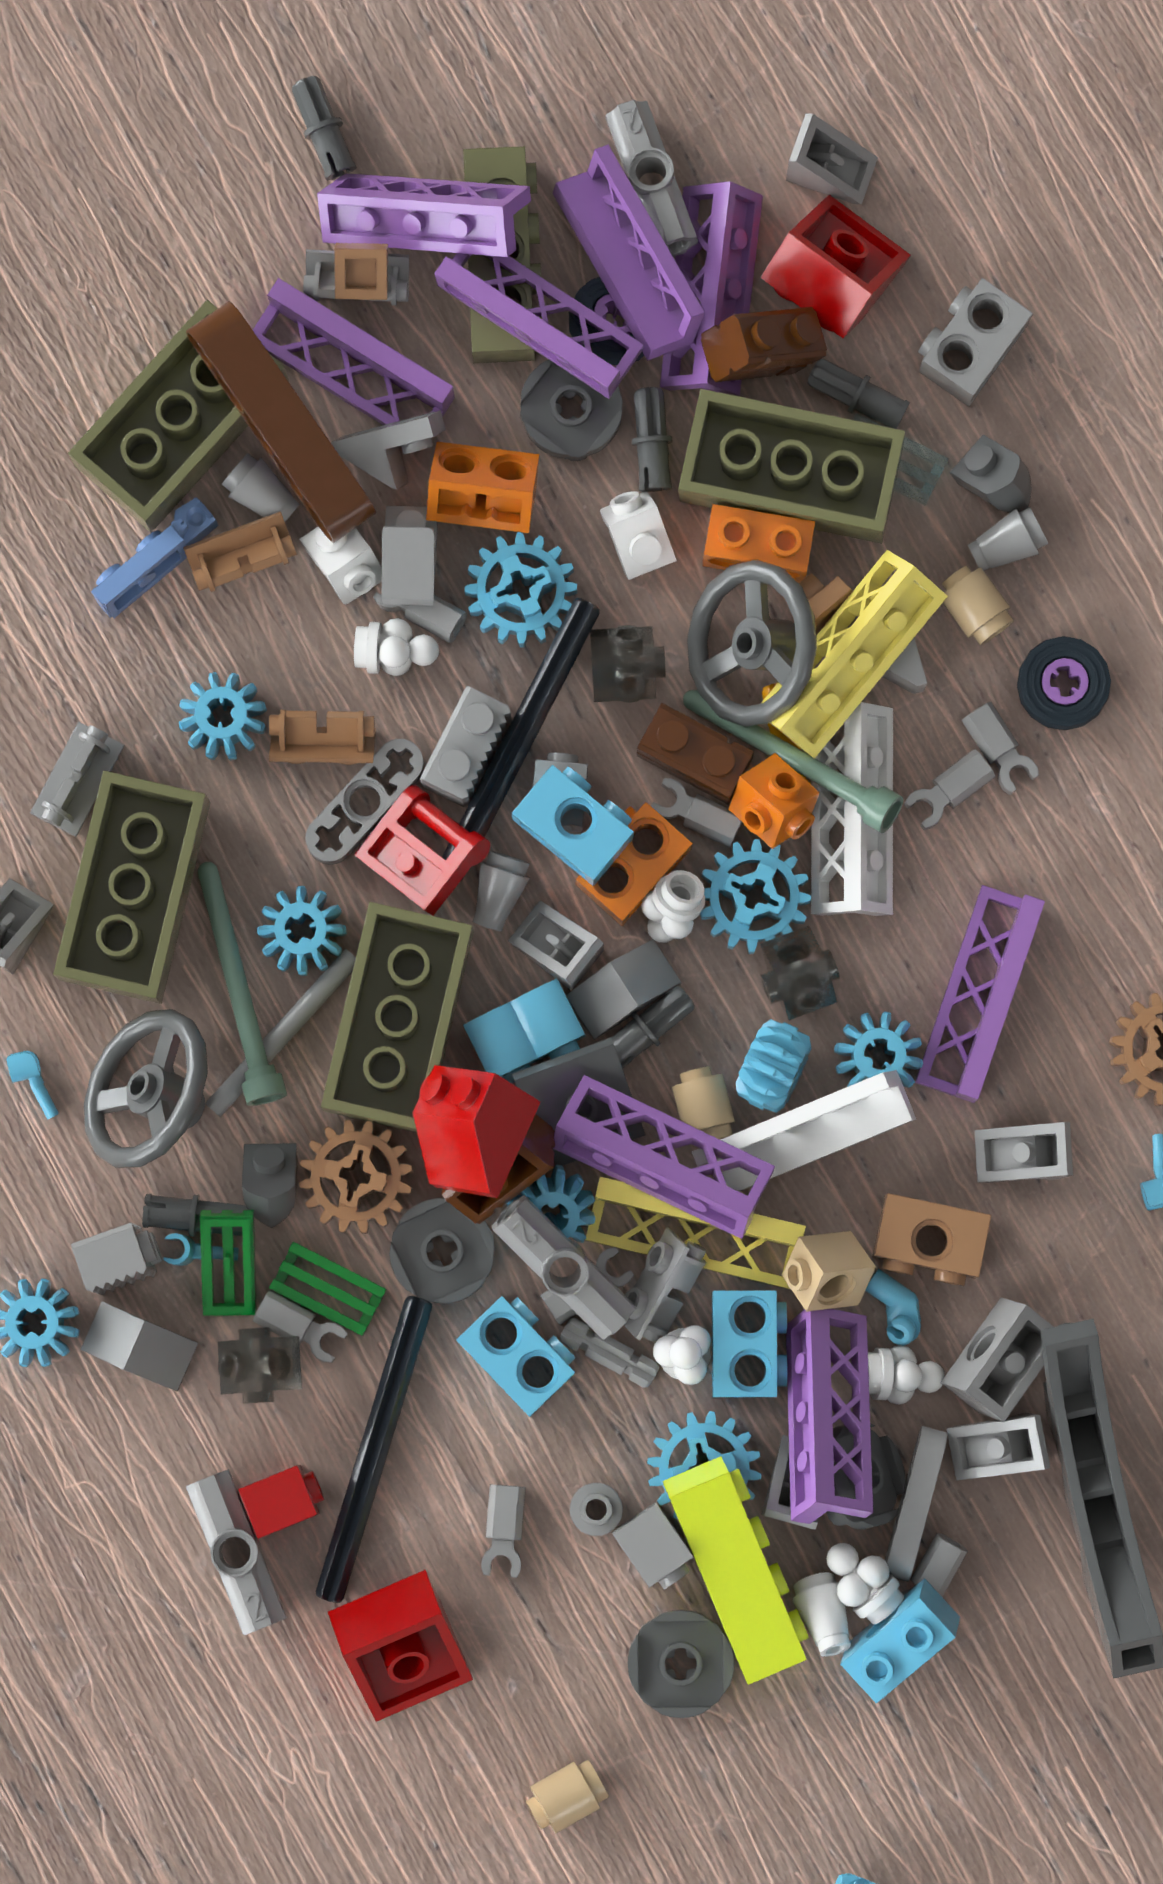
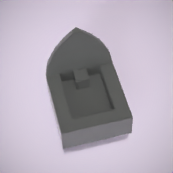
M985 435L979 438L949 472L958 485L992 504L998 510L1010 513L1014 509L1021 512L1029 508L1032 484L1027 466L1018 454Z
M297 1143L244 1144L243 1200L248 1210H254V1218L270 1228H274L284 1221L295 1205L298 1161Z

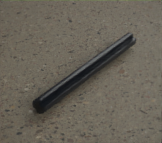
M576 598L563 620L459 823L467 831H477L484 837L486 836L600 614V609L587 600ZM449 843L442 858L446 860L455 847Z
M407 1296L404 1301L315 1591L316 1596L320 1599L333 1603H341L344 1599L432 1311V1303L425 1299Z

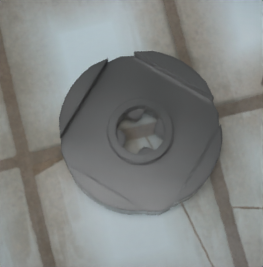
M546 360L531 372L524 383L521 391L520 417L526 434L540 450L556 458L581 461L590 455L600 452L613 440L621 425L623 400L619 386L610 399H608L557 364ZM576 395L580 396L583 399L581 409L584 414L580 418L575 416L569 419L563 418L561 416L562 407L558 401L562 397L571 400Z
M436 1198L413 1206L402 1216L392 1235L389 1256L396 1278L407 1291L428 1302L450 1304L470 1297L482 1287L493 1268L495 1244L486 1221H483L481 1224H475L445 1199ZM441 1236L445 1243L454 1240L458 1250L451 1254L453 1262L448 1266H443L440 1260L430 1262L427 1253L434 1249L432 1240L436 1237Z
M844 1424L833 1428V1437L845 1452L849 1453L854 1448L853 1434ZM870 1429L873 1513L866 1518L827 1511L826 1514L833 1524L837 1526L848 1525L854 1529L865 1530L889 1523L896 1517L900 1508H893L896 1504L897 1495L905 1493L906 1477L898 1449L887 1435L879 1437ZM840 1468L834 1474L835 1496L855 1499V1485Z
M672 1610L657 1615L642 1625L629 1649L628 1673L633 1688L644 1703L668 1717L689 1718L704 1713L711 1706L719 1702L733 1678L734 1656L729 1641L716 1623L694 1611ZM677 1648L686 1649L687 1657L696 1659V1668L688 1669L684 1679H677L675 1671L665 1667L666 1658H673Z

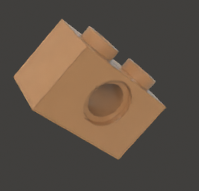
M887 1193L884 1196L872 1257L883 1260V1270L913 1275L914 1267L916 1266L935 1270L933 1279L935 1281L965 1286L966 1277L976 1279L980 1275L991 1215ZM934 1227L943 1234L945 1244L939 1255L927 1256L920 1252L916 1244V1237L921 1228Z

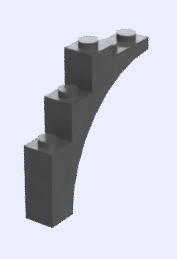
M1094 1319L1064 1323L1056 1327L1042 1329L1041 1339L1046 1382H1043L1046 1416L1061 1462L1064 1496L1080 1546L1084 1584L1113 1679L1163 1668V1633L1142 1563L1122 1479L1106 1395L1099 1336Z

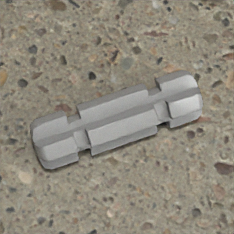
M577 1318L568 1320L560 1335V1341L576 1351L579 1348L584 1350L585 1356L620 1375L623 1372L630 1376L628 1379L641 1387H649L659 1370L657 1362L643 1354L640 1357L633 1354L635 1350L610 1336L603 1340L597 1333L589 1330L590 1326Z

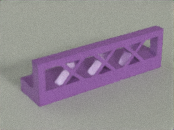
M605 145L594 150L588 171L556 182L552 194L634 338L644 344L642 352L648 361L692 344L705 312L610 146Z
M345 173L317 193L323 243L388 244V248L508 257L516 251L513 215L531 202L530 186Z
M731 181L683 187L682 198L695 230L698 243L689 248L686 253L675 256V261L693 293L701 302L700 305L705 313L693 343L663 355L660 387L669 391L702 388L740 396L741 380L715 382L711 378L701 343V333L715 325H720L721 321L733 314L749 313L763 195ZM713 199L711 215L700 226L697 221L700 200ZM703 247L707 252L705 265L695 276L692 273L693 258ZM692 348L695 353L693 372L690 375H679L681 358Z
M456 253L452 260L447 256L444 258L434 273L438 287L608 399H610L644 349V344L510 256L485 255L494 262L497 278L483 281L463 268L472 254ZM500 266L513 275L502 277ZM526 282L536 289L539 307L532 309L524 308L505 295L504 287ZM543 294L557 304L545 306ZM570 311L579 317L582 336L568 337L548 323L547 315ZM586 323L600 332L588 334ZM612 339L626 348L627 351L618 365L614 367L592 353L590 343Z
M280 278L277 279L267 294L270 304L255 325L253 331L268 353L382 425L400 421L396 407L397 402L417 398L432 407L431 412L441 410L443 417L454 400L455 395L452 385ZM281 313L298 324L301 342L279 346L266 338L265 334L278 314ZM305 329L319 338L307 340ZM331 344L341 351L345 368L323 373L313 367L309 349ZM303 350L306 362L292 353ZM348 356L362 365L350 367ZM374 371L384 377L388 395L366 400L356 394L352 376ZM347 377L349 389L335 380ZM391 382L406 392L393 394ZM390 404L392 415L380 409L379 406Z
M984 885L981 886L922 1059L923 1066L918 1071L915 1083L972 1103L978 1100L1045 903L1044 900L1026 894L1023 898H1019ZM988 900L1017 910L1011 930L994 938H991L982 920ZM979 929L985 942L973 947ZM1007 939L1002 956H1000L995 944ZM988 948L998 968L994 979L975 988L965 967L970 956ZM961 979H963L968 991L956 997ZM991 987L984 1007L978 993ZM972 997L981 1015L978 1027L958 1037L949 1019L951 1008L953 1005ZM946 1027L952 1040L939 1046ZM974 1037L969 1054L967 1055L961 1042ZM953 1046L956 1047L964 1064L958 1085L929 1075L935 1055Z
M586 1075L583 1076L558 1121L554 1134L555 1147L553 1149L743 1239L752 1221L755 1207L775 1168L774 1165ZM587 1095H590L608 1104L613 1118L594 1123L577 1113ZM620 1110L623 1111V1112H625V1113H627V1114H626V1115H621ZM644 1121L656 1128L660 1141L642 1146L631 1140L626 1126ZM617 1129L619 1134L611 1130ZM668 1133L671 1134V1135H673V1136H675V1137L669 1138ZM692 1144L704 1151L708 1164L690 1169L678 1162L674 1149ZM665 1152V1154H666L667 1157H665V1156H663V1155H661V1154H659V1153ZM716 1156L723 1160L717 1161ZM740 1167L758 1177L747 1196L728 1187L722 1172ZM713 1175L714 1180L711 1179V1178H709V1177H707V1176Z
M804 1309L787 1323L786 1334L791 1521L811 1524L827 1511L866 1518L873 1513L867 1316L835 1309L808 1312ZM830 1326L850 1330L851 1350L846 1355H843L830 1339ZM836 1370L852 1386V1399L847 1404L843 1402L831 1387V1375ZM838 1419L843 1422L854 1437V1448L849 1453H846L833 1437V1424ZM840 1468L855 1485V1499L835 1496L834 1474Z

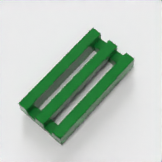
M201 1210L200 1242L203 1316L255 1315L257 1302L254 1210H243V1213H233V1210H222V1213H212V1210ZM212 1227H222L224 1303H215ZM233 1227H242L244 1303H236Z
M294 1241L285 1259L282 1261L275 1279H273L269 1286V1289L361 1336H364L387 1289ZM298 1257H301L372 1293L369 1302L366 1303L294 1266ZM290 1275L361 1311L363 1314L359 1322L285 1285L288 1276Z

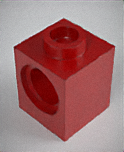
M296 1465L238 1489L257 1539L320 1514L317 1503L325 1500L314 1472L311 1471L304 1474L301 1465Z

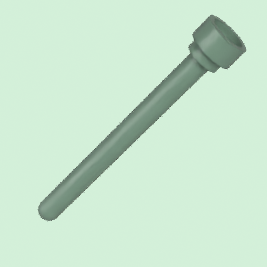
M689 690L684 694L683 704L687 709L768 756L776 753L799 774L855 805L857 813L863 816L862 820L866 825L880 833H884L898 817L904 801L901 795L885 786L879 789L871 786L867 789L758 725L744 727L721 719L697 690Z
M204 862L198 868V877L248 1070L244 1072L246 1081L241 1084L246 1105L258 1106L268 1104L287 1096L282 1074L276 1073L275 1066L268 1064L218 868L212 862Z

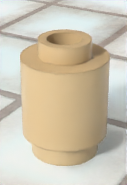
M964 566L942 583L946 589L945 594L948 596L943 602L944 606L968 638L974 636L980 646L999 635L1014 622L1007 612L1011 607L982 568L971 572L968 566Z
M710 1066L679 1074L681 1084L673 1086L672 1090L680 1120L719 1140L733 1135L731 1124L735 1123L723 1074L712 1075Z
M586 1760L579 1765L572 1762L530 1786L534 1797L527 1800L526 1803L540 1829L542 1830L550 1825L556 1834L600 1809L598 1803L609 1796L589 1760Z

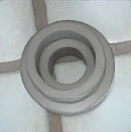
M590 1483L584 1485L574 1494L570 1503V1516L574 1525L587 1535L602 1536L608 1534L617 1527L622 1517L623 1507L621 1499L617 1492L606 1484ZM600 1499L606 1504L607 1512L602 1519L593 1520L588 1517L586 1505L589 1501Z

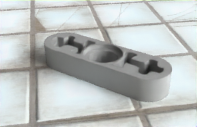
M394 739L384 744L374 755L373 763H366L309 825L306 832V845L310 854L317 861L328 865L344 861L377 826L401 793L419 781L424 771V760L420 749L413 742L406 739ZM394 752L396 755L402 756L409 752L412 754L409 763L413 770L408 775L399 771L390 779L389 785L397 790L389 796L379 781L368 776L374 770H377L381 778H383L392 766L388 759L389 755ZM363 787L375 790L380 796L379 808L369 816H360L353 812L350 807L352 794ZM339 808H342L346 817L352 823L361 826L356 834H353L350 827L347 826L338 837L342 844L341 849L336 852L329 847L324 852L318 850L321 840L317 834L323 828L328 832L335 830L342 821L341 818L333 814Z
M921 1426L906 1477L905 1493L901 1496L900 1509L896 1515L885 1561L889 1566V1575L892 1574L896 1579L907 1582L911 1577L948 1436L947 1432Z

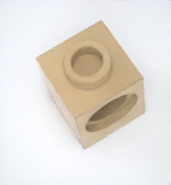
M851 1231L798 1237L782 1276L806 1312L858 1306L876 1266Z

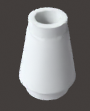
M829 1572L810 1575L798 1581L793 1587L796 1596L792 1600L816 1646L819 1648L820 1655L825 1657L840 1654L851 1647L846 1607L837 1596V1586L839 1583L836 1582L834 1574Z

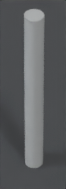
M346 948L262 1040L268 1064L353 972L356 957ZM246 1059L205 1103L219 1117L243 1093L241 1084L246 1081L244 1072L248 1070Z

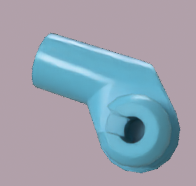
M878 1268L865 1291L886 1305V1330L889 1340L896 1345H907L918 1337L921 1330L918 1297L914 1292Z

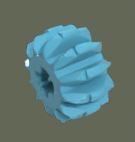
M213 672L208 677L211 689L206 692L197 682H193L190 685L192 692L198 698L197 702L189 699H182L180 701L179 707L181 710L194 716L179 721V728L183 732L196 731L188 741L189 746L193 750L200 748L208 741L206 747V757L208 759L215 760L220 746H224L228 759L232 761L237 759V751L234 744L239 741L248 751L255 749L256 745L247 733L248 731L257 734L265 733L266 725L252 717L262 715L267 711V708L263 701L250 702L258 691L253 683L244 686L238 691L240 677L236 673H231L225 687H221V681L217 673ZM219 706H222L224 711H227V706L233 707L230 714L234 721L227 727H224L222 722H219L218 727L212 726L216 721L212 712Z
M305 886L297 887V902L292 904L283 891L278 892L276 897L283 907L280 913L269 906H264L262 909V914L267 919L274 921L275 924L259 926L257 934L263 938H276L266 944L262 952L266 957H271L284 950L277 963V968L283 972L290 967L294 958L297 959V972L300 976L307 975V959L311 958L314 959L321 971L326 970L328 965L325 958L321 955L323 950L325 949L335 956H340L342 953V948L337 943L329 940V937H342L347 934L345 925L328 924L342 914L339 905H333L321 912L327 899V894L322 890L315 894L310 904L307 903L308 894ZM306 919L312 920L313 923L309 926L315 932L314 937L311 940L302 937L298 943L292 942L291 939L295 938L289 928L293 922L302 925Z
M884 1011L882 1013L879 1028H874L872 1017L869 1013H864L860 1016L863 1034L850 1024L843 1028L845 1036L855 1043V1045L836 1043L834 1047L835 1053L851 1056V1060L841 1062L835 1067L836 1073L840 1075L854 1070L857 1074L849 1081L847 1087L880 1073L897 1070L903 1086L910 1088L915 1083L912 1076L902 1068H922V1059L906 1056V1052L916 1050L922 1045L920 1038H912L905 1042L900 1038L910 1027L908 1021H902L893 1032L888 1029L891 1022L890 1012ZM875 1043L884 1044L885 1054L892 1056L891 1065L885 1062L882 1065V1069L872 1068V1059L864 1056L865 1048L867 1047L872 1051Z
M770 1019L758 1030L744 1058L735 1083L738 1096L749 1101L748 1104L761 1110L765 1108L777 1113L788 1103L812 1049L810 1037L798 1031L799 1028L786 1022L782 1024Z
M560 1165L555 1166L551 1178H546L544 1174L521 1192L522 1195H517L507 1203L508 1207L514 1200L525 1195L540 1211L544 1205H548L551 1208L559 1205L561 1211L555 1216L553 1213L547 1212L544 1215L567 1238L571 1237L580 1243H584L586 1239L585 1232L581 1226L594 1224L596 1219L594 1212L587 1209L595 1202L592 1191L581 1190L584 1181L579 1174L572 1175L565 1180V1170Z
M27 1279L19 1280L20 1299L8 1290H3L0 1293L1 1299L10 1306L8 1312L0 1309V1320H5V1327H0V1339L10 1337V1340L3 1346L0 1353L4 1357L9 1358L22 1347L19 1365L29 1367L36 1350L41 1366H50L52 1358L49 1347L51 1346L61 1356H66L70 1350L59 1338L62 1334L68 1337L79 1336V1329L72 1326H64V1319L76 1317L79 1315V1309L72 1306L60 1310L59 1306L69 1295V1292L64 1288L56 1291L48 1299L51 1289L50 1280L40 1279L35 1296ZM28 1311L34 1314H39L42 1311L45 1313L47 1320H43L41 1323L47 1324V1328L43 1334L36 1332L26 1334L23 1330V1326L29 1324L28 1322H23V1318Z

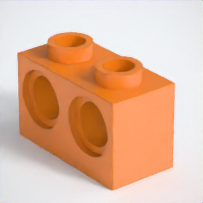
M437 441L429 477L426 520L529 533L536 497L540 454Z
M712 504L702 566L725 570L730 565L760 560L784 568L800 583L806 578L815 521Z
M647 802L638 811L632 806H629L624 811L632 819L628 827L634 831V835L640 830L652 829L661 836L663 844L656 853L650 855L638 852L634 848L632 841L610 866L619 868L626 874L628 878L626 887L618 893H607L600 888L598 882L592 886L580 875L576 878V886L621 926L640 908L644 897L654 890L659 880L671 873L692 850L693 843Z

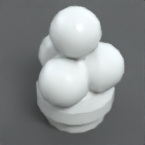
M390 619L383 627L381 622H370L369 627H356L355 668H367V673L379 674L381 665L387 674L400 676L409 670L412 662L420 666L432 664L438 657L439 645L434 638L425 634L418 635L412 639V628L402 619Z
M684 870L673 871L662 877L654 890L644 897L641 904L642 912L649 919L647 925L648 934L653 940L667 943L673 939H682L692 932L693 920L699 916L705 906V889L697 876Z
M698 1325L678 1328L656 1341L653 1348V1356L670 1377L678 1379L687 1385L698 1384L706 1376L707 1367L711 1359L710 1334L705 1328Z
M897 1345L891 1349L875 1348L873 1352H868L869 1394L873 1400H888L890 1403L899 1405L909 1401L917 1388L925 1393L936 1392L943 1385L941 1381L945 1377V1372L938 1363L933 1361H925L917 1365L915 1353L907 1346Z
M838 1543L828 1551L826 1558L828 1567L833 1573L843 1576L837 1586V1596L843 1604L853 1607V1611L860 1619L867 1617L873 1625H876L887 1618L902 1603L904 1595L898 1589L899 1581L892 1574L889 1575V1566L880 1556L871 1555L859 1562L858 1552L852 1545L847 1543Z

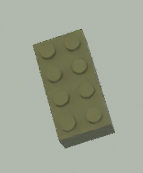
M208 299L68 452L76 468L150 533L155 530L248 427V424L204 363L186 334L189 328L218 309ZM270 354L289 382L285 367Z
M700 389L678 487L680 502L712 508V504L811 520L815 521L814 530L882 544L904 447L905 431Z
M103 770L53 973L55 977L60 981L162 1004L211 804L206 794Z
M369 902L321 1103L323 1111L417 1133L413 1110L420 1097L422 1083L430 1075L434 1065H443L474 930L472 925Z

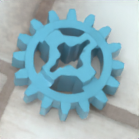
M517 532L515 544L510 546L507 545L502 536L496 538L498 551L492 554L489 550L482 547L479 550V556L484 563L483 566L469 565L468 575L477 580V583L465 586V596L478 598V601L468 607L470 616L483 614L485 618L481 622L480 630L485 634L494 627L499 629L498 643L504 644L510 634L517 635V642L520 648L525 647L527 635L534 634L541 644L545 643V628L550 626L558 631L562 624L558 615L560 613L567 614L572 603L565 600V596L577 594V584L565 582L564 580L574 573L573 565L568 563L559 566L557 562L562 555V549L557 546L548 553L544 551L543 536L539 535L533 545L525 544L523 533ZM519 557L536 560L544 566L534 569L522 564ZM500 565L503 575L499 585L490 588V591L486 593L488 579L495 568ZM521 579L524 586L533 584L529 588L530 598L521 600L518 594L509 596L513 592L512 583ZM556 587L555 599L549 610L543 615L539 606L543 595L551 592ZM509 611L521 616L524 623L508 621L498 614Z
M754 839L751 851L744 852L742 846L737 841L732 844L733 857L730 859L719 852L714 855L715 863L719 867L717 872L709 869L703 870L701 877L711 884L710 888H704L705 901H709L710 906L701 911L700 917L701 920L714 918L717 922L710 933L713 938L721 935L723 932L730 935L727 948L733 950L739 940L746 942L748 954H754L757 942L764 941L766 947L771 952L776 950L775 937L780 934L788 941L794 938L793 930L789 926L791 922L796 924L805 923L807 917L797 910L798 905L809 904L811 902V895L799 892L798 887L808 882L809 878L807 874H793L792 870L798 861L795 856L788 858L784 862L778 858L781 845L774 849L771 848L769 853L762 852L760 839ZM759 863L756 871L740 877L733 873L729 874L730 871L740 865ZM776 871L782 876L787 885L789 901L776 892L772 881ZM754 885H759L764 888L762 897L768 903L758 902L754 909H750L745 906L746 896L740 893L742 889L751 891ZM719 892L732 901L736 912L732 922L727 919L721 909ZM765 917L780 920L772 927L764 930H749L754 921Z
M713 1411L708 1412L705 1423L699 1424L693 1412L687 1413V1427L683 1429L674 1422H669L667 1425L672 1437L668 1441L656 1437L653 1441L658 1448L663 1450L661 1456L647 1459V1464L659 1468V1475L648 1480L649 1486L662 1485L665 1490L657 1500L659 1505L670 1502L662 1481L689 1470V1467L697 1464V1443L700 1444L702 1453H705L709 1461L721 1456L729 1472L740 1469L746 1485L748 1480L761 1479L762 1474L755 1470H750L749 1462L761 1457L760 1452H746L743 1446L749 1441L751 1434L745 1432L736 1437L732 1433L736 1420L731 1417L722 1427L716 1425V1416ZM705 1432L721 1436L732 1445L735 1451L721 1454L709 1447ZM686 1438L689 1452L683 1463L668 1468L669 1459L674 1448L680 1441ZM748 1489V1492L751 1497L750 1500H753L755 1494L750 1489ZM674 1511L673 1517L678 1520Z

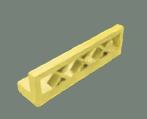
M886 550L816 635L817 651L809 682L796 704L770 722V724L815 759L948 596L914 565ZM894 570H897L893 574V576L888 580V582L883 587H881L883 583L887 580V578L892 574V572ZM859 616L856 619V621L852 624V626L848 628V626L855 619V617ZM823 657H825L824 660L820 663V665L817 668H815L819 661ZM778 682L761 703H764L776 694L782 685Z
M600 1177L592 1209L596 1219L594 1224L588 1226L585 1240L648 1255L649 1250L656 1242L647 1227L663 1217L678 1219L689 1237L684 1241L685 1244L688 1241H692L700 1245L698 1239L715 1229H722L624 1182ZM605 1202L627 1207L638 1226L621 1237L598 1232ZM636 1210L656 1215L643 1222ZM753 1214L752 1221L744 1236L757 1238L758 1240L745 1247L740 1238L730 1234L740 1251L722 1262L709 1259L705 1253L703 1259L706 1261L703 1269L790 1289L783 1276L760 1271L749 1252L766 1241L788 1246L784 1271L798 1237L804 1236L806 1226ZM687 1222L707 1227L694 1235ZM642 1231L649 1244L629 1240V1238ZM744 1256L751 1269L730 1263Z

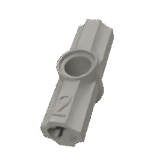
M631 100L619 104L613 111L607 113L605 118L625 174L672 256L686 253L689 248L698 243V239L674 176L673 161L665 151L648 102ZM647 173H657L664 177L656 185H645L639 181Z
M525 1195L514 1200L501 1212L498 1219L492 1225V1230L542 1278L548 1291L556 1296H560L603 1340L615 1334L636 1310L635 1304L585 1256L581 1246L574 1240L568 1239ZM559 1258H572L578 1263L575 1272L567 1277H557L550 1272L551 1265Z
M230 1470L222 1471L186 1486L209 1545L212 1563L219 1571L243 1636L286 1619L287 1616L262 1555L261 1543L253 1532ZM231 1537L242 1538L250 1547V1558L242 1567H232L223 1558V1545Z

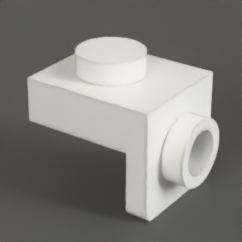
M630 491L620 494L610 501L609 506L600 509L602 519L609 529L623 571L628 580L677 561L658 507L648 492Z
M316 527L300 538L305 550L328 579L343 604H349L382 582V567L372 549L356 528L335 543H332L319 527Z

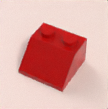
M828 195L788 232L760 278L771 285L775 292L783 299L794 302L800 308L813 307L817 312L820 326L844 339L870 311L906 264L911 254L831 195Z
M434 1065L430 1075L427 1076L421 1085L420 1097L413 1110L429 1184L440 1189L498 1198L541 1102L496 1073Z
M426 1570L328 1611L342 1656L376 1722L473 1680L443 1605Z

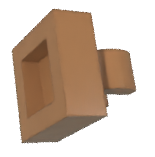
M336 243L334 248L335 299L387 300L388 244Z
M811 573L799 583L803 587L815 615L816 635L852 593L851 588L839 576L824 586Z

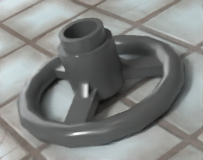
M752 560L730 565L707 584L693 609L687 636L689 671L701 697L721 719L744 727L770 723L796 704L811 678L817 651L815 615L803 587L784 568L760 560ZM744 583L747 618L736 627L732 638V646L709 659L707 641L712 617L724 596L739 584ZM767 584L771 585L786 600L794 622L770 618ZM743 667L749 670L769 671L782 687L764 703L745 706L731 701L718 687L716 681Z
M173 1009L148 1011L125 1024L105 1046L90 1075L84 1100L85 1133L95 1154L115 1168L142 1167L161 1157L169 1151L187 1129L193 1127L201 1118L205 1108L203 1092L208 1074L206 1043L192 1019ZM154 1031H161L152 1064H147L135 1072L129 1079L127 1086L109 1089L114 1073L122 1058L130 1049ZM180 1040L186 1053L187 1071L185 1078L176 1074L173 1069ZM130 1109L132 1112L148 1119L152 1137L135 1147H121L114 1143L108 1134L105 1126V1114Z

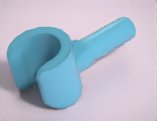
M31 1051L10 1054L7 1057V1065L12 1082L15 1083L29 1079L31 1090L37 1098L47 1120L58 1115L59 1112L41 1077V1067L37 1055Z
M1163 1134L1152 1135L1155 1179L1140 1183L1143 1201L1146 1209L1149 1211L1163 1207Z
M173 1233L164 1238L174 1241L181 1240L185 1246L182 1257L178 1259L163 1257V1260L167 1263L184 1266L191 1263L194 1259H201V1243H195L189 1236ZM213 1246V1259L223 1260L222 1246ZM234 1247V1261H238L239 1248Z

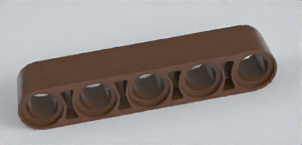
M228 301L186 331L190 342L313 520L332 543L337 542L376 514L372 502L248 322L232 302Z

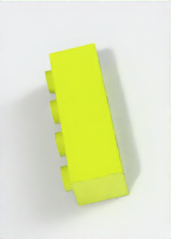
M720 1456L662 1481L747 1684H752L807 1660L800 1642L809 1639V1636L797 1609L787 1612L781 1595L790 1591L778 1563L767 1565L761 1549L770 1546V1542L759 1517L755 1516L750 1519L747 1517L742 1502L751 1497L739 1469L729 1472Z

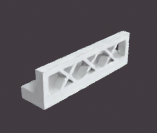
M861 702L844 722V737L835 748L829 741L815 759L834 770L839 768L845 776L867 789L871 786L878 789L885 786L893 791V708ZM812 781V786L820 793L812 812L815 819L811 825V914L820 916L846 913L872 916L893 915V824L886 832L880 833L863 823V816L857 813L855 805L839 796L835 799L829 790ZM839 820L844 826V841L835 851L829 844V831L836 821ZM838 871L844 878V901L829 902V882Z
M897 1070L875 1075L721 1140L774 1165V1172L770 1178L772 1179L916 1120V1116ZM699 1148L692 1151L697 1166L708 1164L702 1149ZM716 1156L717 1161L723 1160ZM740 1167L722 1172L727 1186L738 1192L752 1187L758 1177Z

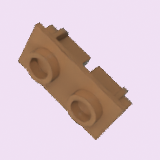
M281 511L183 547L199 591L209 588L211 592L216 591L215 587L244 577V574L253 571L255 573L282 562L284 565L289 564L287 558L297 555Z
M280 709V715L269 716V735H271L269 762H288L292 764L329 762L345 765L373 763L376 737L374 716H364V711H327V727H317V711H286Z

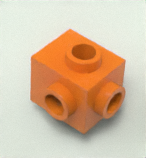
M774 753L739 777L728 810L742 821L750 832L756 834L769 847L774 849L790 837L796 840L808 831L815 819L812 812L820 792L804 776L797 773L781 757Z

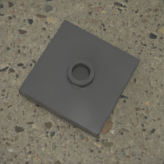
M611 1038L512 1074L518 1088L541 1102L536 1114L552 1126L554 1131L584 1075L632 1097ZM587 1095L577 1113L594 1123L613 1118L608 1104L590 1095ZM620 1110L621 1115H626V1114H627V1113H625V1112H623V1111ZM641 1122L626 1126L631 1140L646 1135ZM617 1129L611 1130L619 1134ZM552 1149L555 1152L554 1167L550 1170H553L556 1165L564 1166L577 1160Z

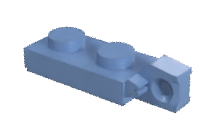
M196 497L175 510L174 521L171 522L168 528L162 533L157 530L147 535L136 548L137 553L122 566L119 563L112 565L99 576L96 581L97 586L91 593L98 605L110 618L118 616L187 558L183 547L201 541L219 526L206 506Z

